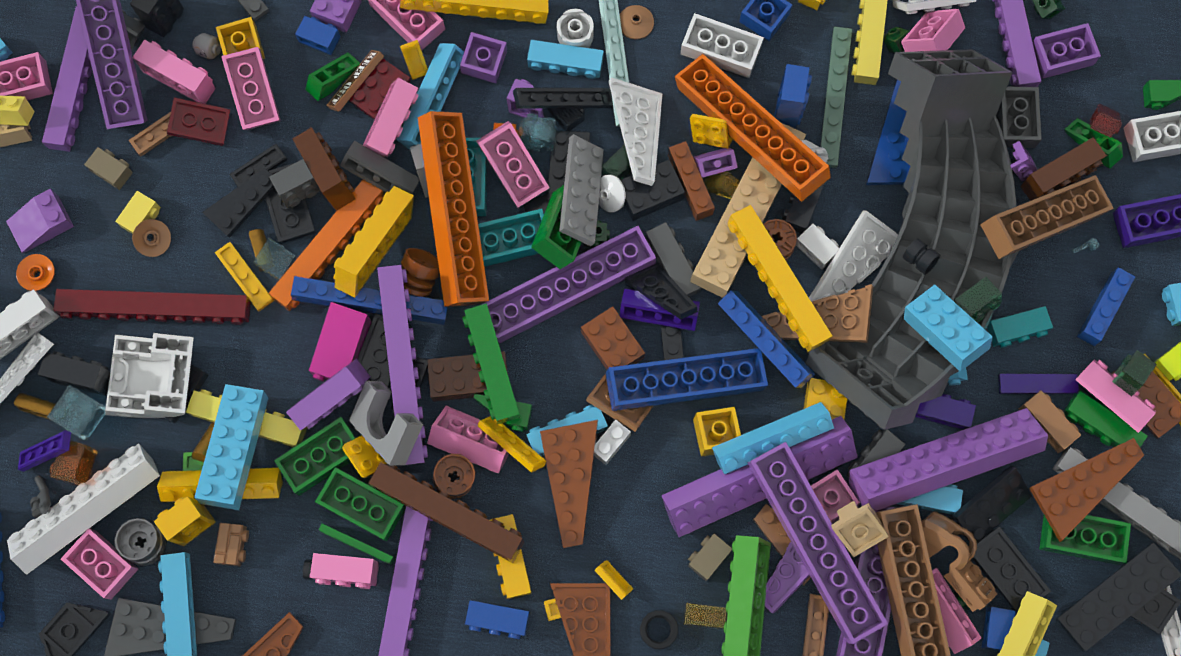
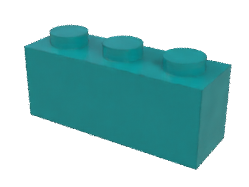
M1046 306L992 320L989 322L987 330L993 336V347L1000 345V348L1012 345L1011 342L1017 340L1019 343L1030 340L1032 336H1037V338L1048 335L1053 325Z

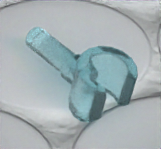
M1092 238L1085 244L1071 249L1074 254L1087 247L1094 251L1100 246V243L1095 238Z

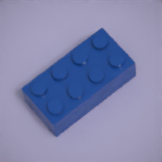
M786 64L777 96L774 117L779 122L795 129L796 125H800L803 112L808 103V88L811 84L812 75H808L809 67Z

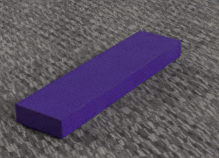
M999 374V394H1036L1039 391L1046 394H1076L1079 392L1078 382L1075 380L1078 375Z
M65 430L21 451L18 470L27 471L69 451L71 432Z

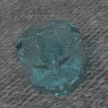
M529 113L527 117L522 118L519 124L518 136L526 149L534 152H541V149L547 148L546 152L553 150L557 129L556 120L554 118H541L534 113Z

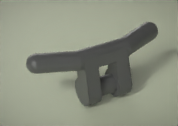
M40 475L35 477L40 493L30 500L32 516L35 518L46 514L51 506L49 489Z

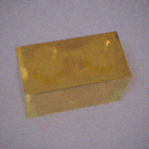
M685 604L683 625L724 629L726 622L725 607Z

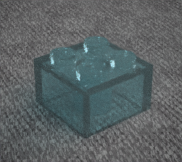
M69 385L47 418L77 437L87 441L105 415L106 406Z

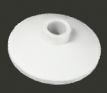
M605 175L601 177L599 205L607 212H616L625 203V188L618 177Z

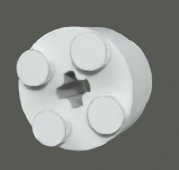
M581 9L565 11L557 21V38L559 43L584 48L591 46L594 37V25L590 15L588 16Z

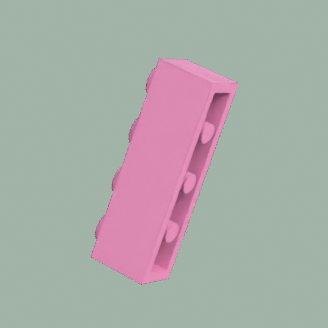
M938 568L932 570L948 646L956 654L974 645L981 639V636Z

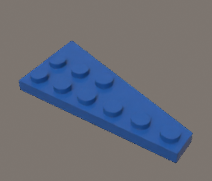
M896 80L866 185L904 184L910 169V165L902 160L909 138L900 133L907 111L894 104L901 83L899 80Z

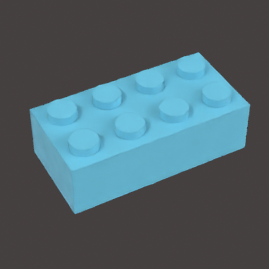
M933 285L905 307L904 320L960 372L991 347L993 336L936 285Z

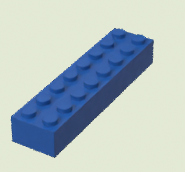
M759 348L609 367L605 373L612 411L763 391L768 386L762 352Z

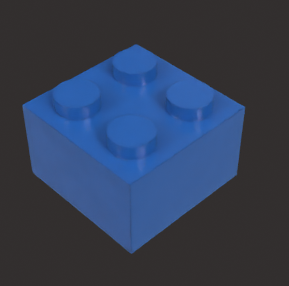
M750 0L741 12L739 22L770 41L790 15L792 4L786 0Z

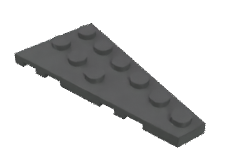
M118 598L104 656H125L164 650L166 633H163L162 623L165 621V615L162 613L161 606ZM194 612L196 645L232 640L236 619Z

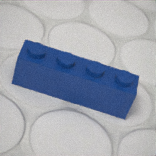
M1119 267L1110 274L1079 331L1078 338L1093 346L1102 341L1135 276Z

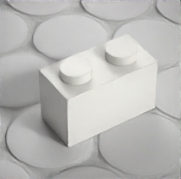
M814 224L806 229L796 241V246L821 270L832 261L839 250L838 243L833 239H829L825 235L824 230L819 226L816 227Z
M615 420L595 444L594 456L607 465L631 436V431Z

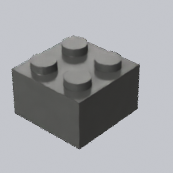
M303 159L269 176L287 208L298 205L301 200L311 198L320 191Z

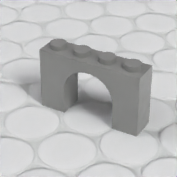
M366 381L349 421L388 465H406L423 424L413 414L397 413L386 435L383 429L382 417L392 392L382 381Z

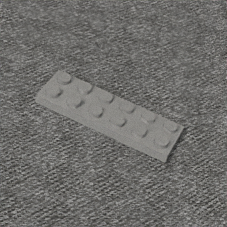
M573 134L569 137L559 232L591 246L595 243L604 149Z

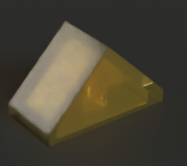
M726 171L707 176L704 184L708 192L731 199L740 180Z

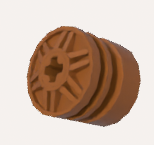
M768 220L763 225L773 241L775 238H778V242L774 243L787 262L796 246V232L791 224L784 220Z
M408 248L401 260L402 269H406L407 282L404 283V289H408L412 295L427 297L431 294L432 287L435 285V279L440 274L438 258L422 249Z
M450 454L437 462L434 468L433 482L438 492L442 490L449 494L452 499H457L466 495L473 486L475 470L468 458L460 454ZM453 473H456L457 478H459V480L451 482V478L448 476H452Z

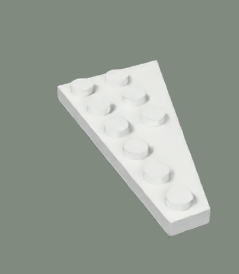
M611 77L608 82L634 181L652 186L655 182L662 93Z

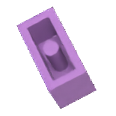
M723 148L693 156L701 177L738 168L734 150L731 148Z

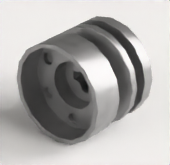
M136 518L128 520L121 525L116 533L115 546L119 554L136 565L146 566L155 563L161 558L160 555H163L165 551L166 541L164 535L157 527L145 519Z

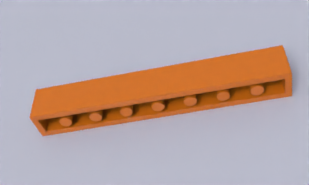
M363 179L355 188V191L352 192L355 200L335 212L268 294L288 311L296 308L300 301H294L291 297L294 276L315 280L320 279L325 272L324 269L336 260L338 252L346 248L349 243L348 240L352 235L355 236L357 231L360 230L362 223L372 216V211L376 205L382 203L384 197L383 190Z

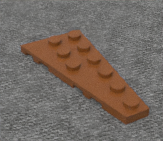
M1134 438L1029 488L1059 542L1063 541L1144 456Z

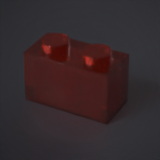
M1099 103L1090 119V128L1111 138L1113 133L1117 134L1122 126L1120 113Z

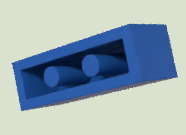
M470 600L465 625L469 626V630L481 632V628L489 629V634L500 636L501 632L509 633L508 637L520 639L521 636L526 635L530 612Z

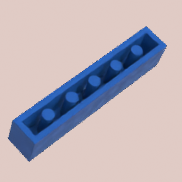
M730 290L720 300L718 305L795 388H802L815 375L738 291Z

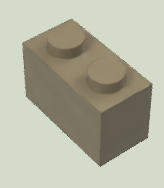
M97 147L84 165L92 173L120 190L133 173L128 168L130 165L121 158L119 161L115 159V155L108 149L103 151Z
M715 534L711 537L707 535L701 542L702 549L699 552L695 550L688 558L690 561L688 567L705 581L709 579L732 550L729 545Z

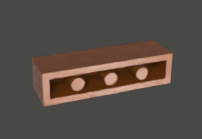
M687 142L669 147L668 157L685 191V197L695 221L713 215L715 207Z

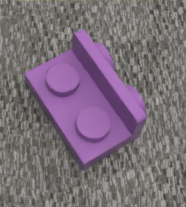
M1018 141L1013 144L1015 149L1013 155L1017 162L1010 166L1019 179L1024 181L1031 173L1038 169L1029 152Z

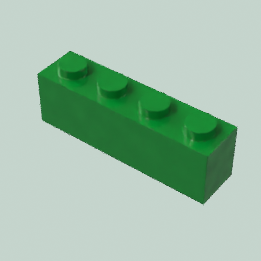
M1081 391L1074 394L1063 411L1070 422L1078 423L1085 432L1096 435L1107 446L1116 447L1134 438L1139 447H1141L1148 436L1142 431L1138 433L1119 416Z

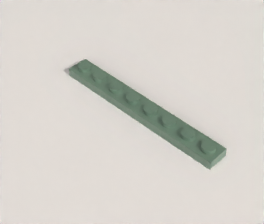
M834 27L832 33L820 147L827 151V164L832 168H837L852 35V29Z

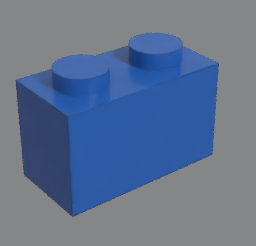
M304 16L295 33L298 42L329 55H332L341 37L336 26L329 23L326 25L315 17L309 18L307 16Z
M996 607L986 608L982 648L1001 651L1004 639L1012 626L1015 611Z

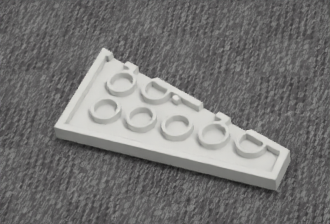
M863 210L811 293L810 301L848 293L851 288L857 283H861L888 257L898 234L868 211Z
M36 332L0 378V403L16 386L22 384L28 372L35 367L37 362L54 345L40 333Z

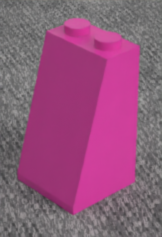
M331 302L309 368V372L313 375L314 379L324 382V379L328 380L353 360L358 359L372 323L367 314Z

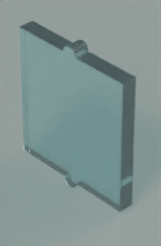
M268 238L253 263L264 270V273H268L277 280H280L295 255L286 250L283 245H279Z

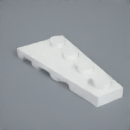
M893 0V7L906 11V14H915L921 9H924V11H934L935 7L950 9L952 5L957 4L960 7L969 6V3L976 2V0H908V2Z

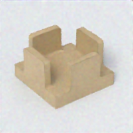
M852 501L837 510L839 521L831 525L833 531L853 557L889 537L878 515L869 503L858 509L855 501Z

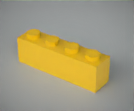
M513 514L495 518L503 523L504 528L508 531L510 528L517 530ZM522 549L514 563L498 556L499 564H496L498 576L503 577L504 583L500 584L503 596L507 595L508 599L532 594Z

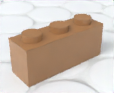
M1042 391L1036 393L1018 408L1019 410L1027 408L1048 434L1047 442L1057 453L1065 450L1081 436L1077 426L1070 423L1066 419L1064 412L1052 403L1048 394Z

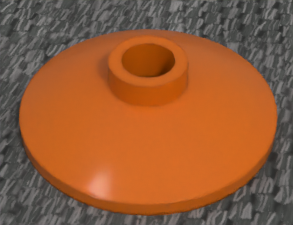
M41 254L25 257L19 263L16 270L18 283L29 291H39L46 288L52 282L55 275L52 261ZM37 272H41L38 277L35 276Z

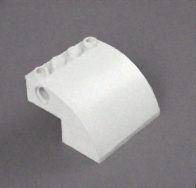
M153 333V339L115 335L105 415L134 418H166L184 415L194 337Z

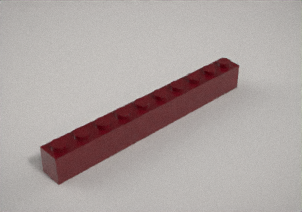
M56 289L54 312L64 319H72V316H78L80 319L89 320L91 317H98L100 320L117 318V320L128 321L129 318H136L137 321L155 319L158 322H167V319L179 323L193 320L195 323L212 321L215 324H223L224 321H229L232 324L241 325L243 322H249L251 301L247 295Z

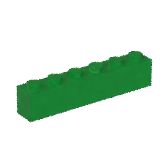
M487 303L464 310L466 316L462 318L465 328L469 327L471 332L468 335L470 346H475L476 353H473L476 365L480 364L482 370L478 372L481 383L485 382L487 387L486 390H483L486 401H491L492 408L489 409L492 420L496 419L497 424L520 418Z

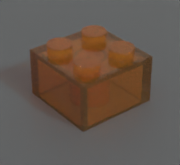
M70 441L69 451L57 456L55 462L52 463L50 477L75 486L87 482L98 450L86 444Z

